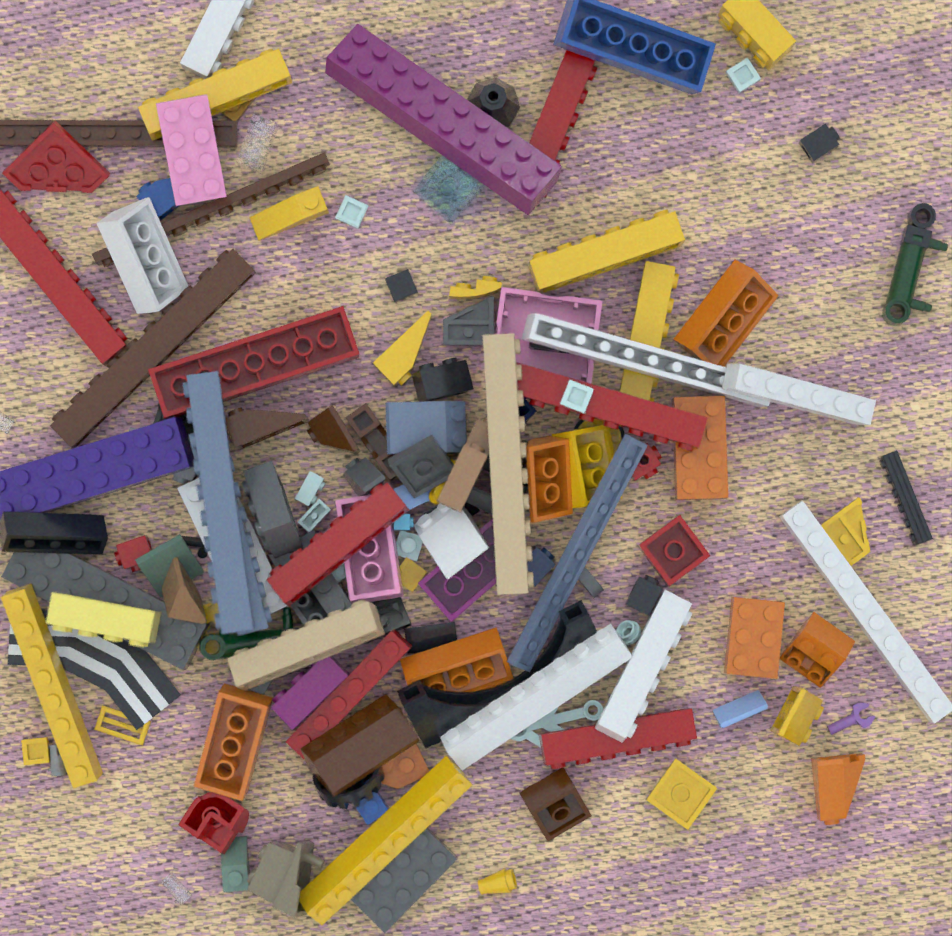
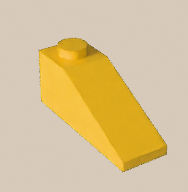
M319 186L291 196L249 218L258 241L329 214Z
M429 311L422 315L373 362V365L394 387L398 383L401 386L404 385L412 377L410 372L414 368L432 318V314Z

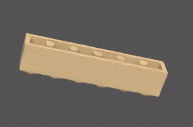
M360 600L351 605L352 608L344 611L335 610L330 612L325 619L308 621L304 624L305 627L286 630L281 633V637L273 640L271 638L264 639L258 642V646L254 648L237 650L234 656L227 658L236 687L244 691L384 635L385 632L376 606L369 601Z

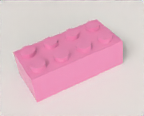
M207 94L156 103L175 205L179 206L227 197Z
M371 495L335 500L337 516L345 517L351 512L350 507L359 500L364 501ZM391 524L344 562L349 600L352 604L360 600L373 602L404 597L394 526Z

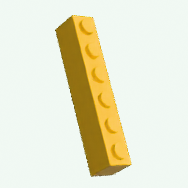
M265 50L255 59H243L233 68L228 70L226 68L219 69L209 78L204 80L203 78L195 79L185 88H174L167 91L166 95L161 98H149L142 102L138 109L152 141L162 137L156 103L207 94L211 116H214L291 84V75L280 50Z
M650 261L645 262L629 340L660 348L662 338H667L669 323H665L667 313H672L674 299L670 298L672 288H677L679 274L675 273V266ZM623 369L619 392L654 402L655 398L650 397L652 387L657 388L659 378Z

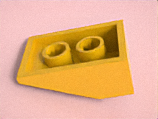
M793 686L770 731L798 746L802 742L806 743L812 733V729L809 728L814 719L817 721L823 712L824 707L821 706L823 700L801 687Z

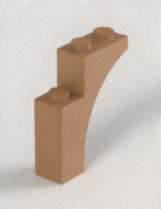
M484 417L483 421L477 419L437 502L461 513L489 457L488 421L486 417Z

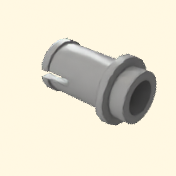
M49 745L50 768L48 771H51V776H65L66 769L59 750L57 755V745Z

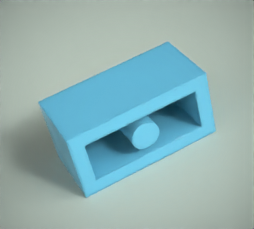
M404 514L394 522V531H411V527H414V518L410 514Z

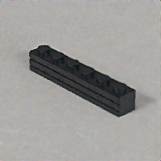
M896 450L881 456V460H879L880 465L887 472L885 477L888 484H892L893 490L891 492L894 499H898L899 504L897 507L899 512L904 514L905 519H903L905 527L910 529L911 534H909L911 542L919 545L933 539L898 451Z

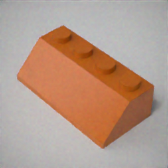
M734 259L673 340L695 359L725 367L779 295L754 269Z
M497 627L400 659L407 685L420 680L423 685L438 690L475 692L493 688L514 679Z

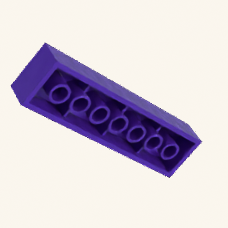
M173 417L0 471V520L3 511L48 513L194 468V456L183 418Z

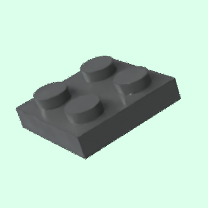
M433 435L388 459L389 466L413 498L447 481L454 466Z

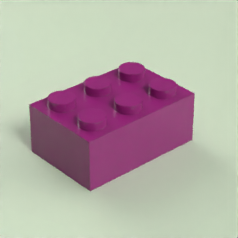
M333 656L310 664L312 668L307 673L301 671L291 681L294 685L288 691L282 689L272 699L275 704L271 709L292 730L307 718L349 676V672Z

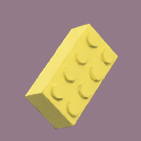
M52 593L46 624L53 625L52 630L72 632V629H78V635L97 637L99 633L104 634V640L123 642V638L130 639V645L148 647V643H156L161 612L63 593Z

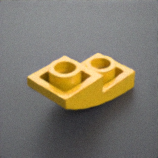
M482 276V280L477 279L476 289H471L470 284L456 283V287L450 286L449 299L485 297L500 291L502 282H497L498 278Z

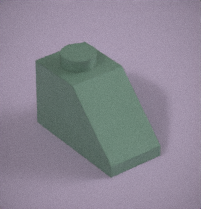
M247 836L235 837L227 852L221 854L223 892L245 891L250 885L247 882L250 875Z

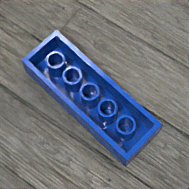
M567 0L553 43L554 46L691 95L702 91L716 46L713 42L598 0Z

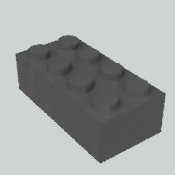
M427 827L354 895L351 900L386 933L457 860V856Z

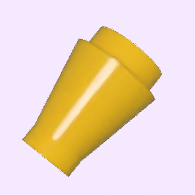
M504 868L483 879H479L478 887L481 895L512 893V890L517 889V881L513 869L507 870Z

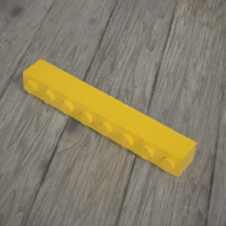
M30 583L7 591L0 598L71 785L74 789L95 782L103 774L33 586Z
M445 756L300 891L299 902L306 913L320 925L326 923L472 786L464 772L448 756Z

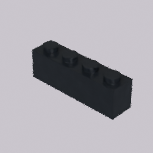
M3 511L0 520L2 552L103 555L108 540L104 515Z

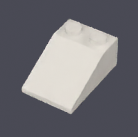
M439 503L436 509L429 514L421 516L417 523L414 524L420 539L447 579L489 548L472 515L465 507L459 513Z

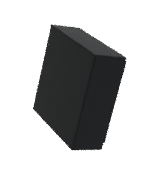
M408 269L385 278L394 302L418 293Z

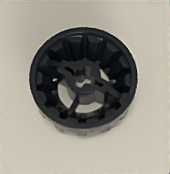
M381 766L333 797L313 774V783L320 799L325 801L328 806H339L340 809H348L349 804H353L354 807L358 808L360 807L359 801L364 798L368 802L371 801L373 798L372 792L378 793L382 787L381 782L384 780V772Z

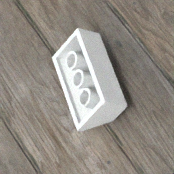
M150 197L115 210L96 223L137 314L159 312L188 287Z

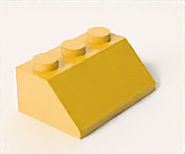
M603 424L551 434L552 436L569 439L573 508L588 506L615 454L610 428L603 426Z

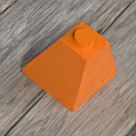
M857 753L811 758L817 819L824 821V825L840 824L839 819H846L866 760L865 754Z

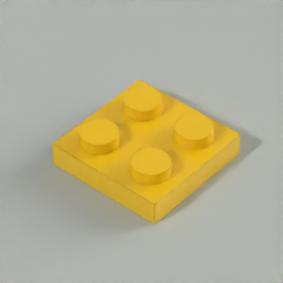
M675 758L646 800L688 830L715 793L717 787Z

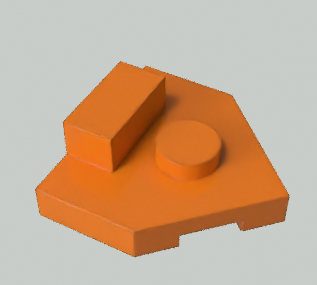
M417 743L382 765L384 780L381 783L399 789L421 779L429 772Z

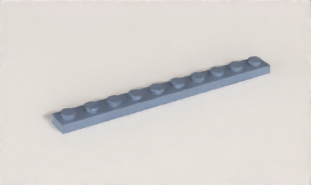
M627 434L624 435L507 660L511 665L528 672L531 671L560 615L558 611L562 610L642 458L648 446L647 444Z

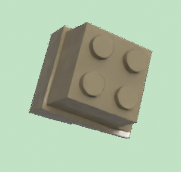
M281 841L269 842L268 845L262 847L258 855L260 863L257 869L254 868L248 877L247 882L250 885L247 890L273 904V908L292 917L307 915L299 902L300 891L309 884L311 866L321 869L325 860L313 855L314 842L312 841L297 842L296 847Z

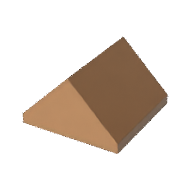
M176 557L171 562L161 588L167 615L169 618L204 624L207 622L201 595L182 563Z

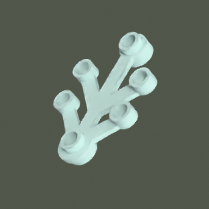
M589 700L582 708L555 714L558 709L557 707L511 739L514 741L527 739L541 748L539 735L532 730L544 728L549 732L565 730L557 725L560 723L585 717L591 721L598 720L603 712V706L596 700ZM595 705L598 708L595 715L588 713L589 706Z

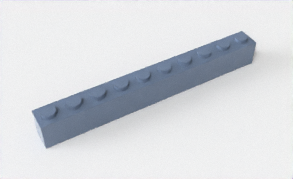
M214 371L187 375V382H183L185 398L190 397L191 408H186L188 423H193L194 433L190 434L192 449H197L198 459H193L195 475L200 474L201 485H197L199 501L204 500L205 510L200 511L202 526H207L208 536L204 537L206 552H211L212 562L207 564L209 578L214 577L216 587L211 588L213 604L218 603L219 614H215L216 629H221L222 634L254 630L219 373Z

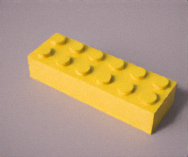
M668 209L653 214L654 217L650 220L645 221L644 218L629 222L630 225L627 228L620 229V226L612 227L605 230L603 236L596 238V235L592 234L582 238L581 242L574 246L569 242L558 246L556 252L548 254L547 251H542L532 255V260H529V270L537 292L543 294L681 247L685 238L676 212L669 213Z

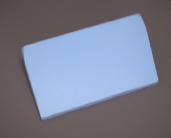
M757 690L713 709V713L719 727L725 728L768 709V705L760 691Z

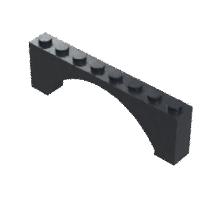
M582 600L558 611L560 619L556 631L546 649L535 661L530 672L523 671L506 683L475 692L438 690L423 685L420 680L398 690L397 693L425 749L442 741L440 737L447 733L448 730L456 727L468 719V717L510 691L514 686L519 685L535 672L552 663L556 658L566 654L577 644L596 634L597 630Z

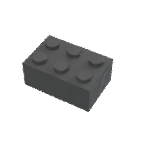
M269 461L244 470L243 473L246 481L242 482V486L246 496L249 498L250 502H248L252 516L255 517L256 522L254 524L265 550L270 549L274 558L303 548L284 486L273 462Z

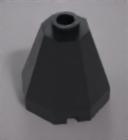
M496 77L476 83L467 98L469 102L507 128L511 126L520 110L515 88Z

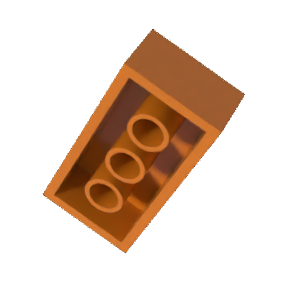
M725 396L674 397L672 399L673 408L708 417L698 449L693 448L692 452L678 448V443L673 442L675 500L729 498Z
M226 683L223 684L217 695L193 787L240 801L244 800L251 784L273 697L250 690L244 691Z

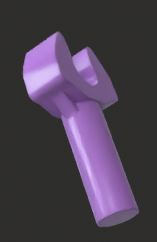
M853 704V710L849 716L827 726L830 734L833 735L854 724L861 725L862 728L870 726L875 719L874 715L868 716L865 719L859 716V712L869 707V704Z

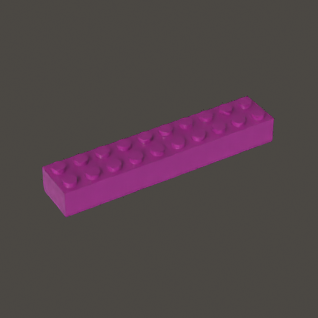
M358 23L327 56L325 68L327 75L529 216L557 183L562 168L560 164Z

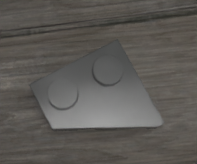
M490 296L473 306L471 305L443 319V346H483V335L494 334V296Z

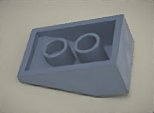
M465 401L385 403L387 454H398L430 435L434 436L446 454L460 453L467 442Z

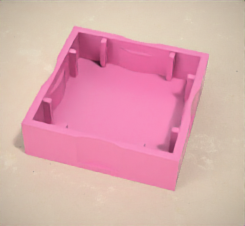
M501 287L495 334L514 333L515 339H520L521 354H516V362L591 384L594 360L574 354L531 350L529 348V341L521 339L527 316L533 313L599 331L602 301L571 296L554 297L535 291Z

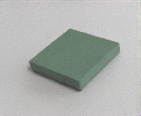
M180 534L136 559L137 565L160 598L163 597L161 588L174 558L178 557L191 579L204 573L202 566Z

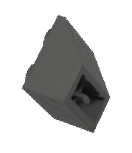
M331 573L293 603L291 607L304 625L311 620L318 619L320 621L325 619L332 611H344L352 608V603L340 583Z

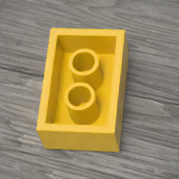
M727 0L721 6L718 14L720 25L729 32L731 30L737 36L735 40L744 50L748 48L754 54L752 57L754 62L762 69L765 67L769 71L792 50L796 43L793 36L759 0Z

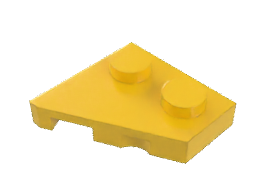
M860 497L853 500L821 524L850 566L870 553Z

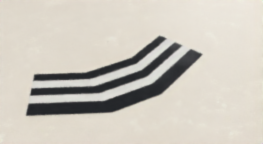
M42 610V613H43L44 618H45V621H46V620H47L48 611H47V610ZM10 624L7 665H26ZM47 624L64 670L104 689L136 730L181 696L147 651L130 645L125 640L123 642L104 640V634L98 633L97 637L78 635V629H72V632H61L52 630L53 625Z

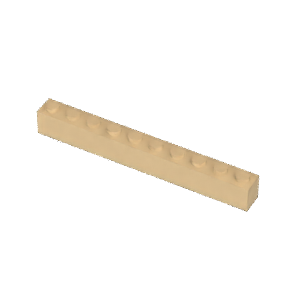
M514 333L483 335L497 595L529 593V587H534L533 572H528V561H532V546H527L526 536L531 535L530 520H525V510H529V494H524L523 484H528L527 468H522V458H527L526 442H521L520 432H525L524 416L519 417V406H524L523 390L518 391L517 380H522L521 364L516 365V354H521L520 339H515Z

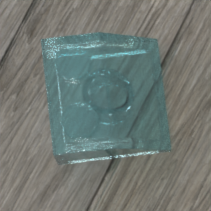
M441 156L429 169L414 192L452 225L485 189V185L444 156Z

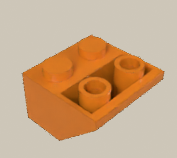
M813 612L780 656V660L821 688L847 659L855 640Z

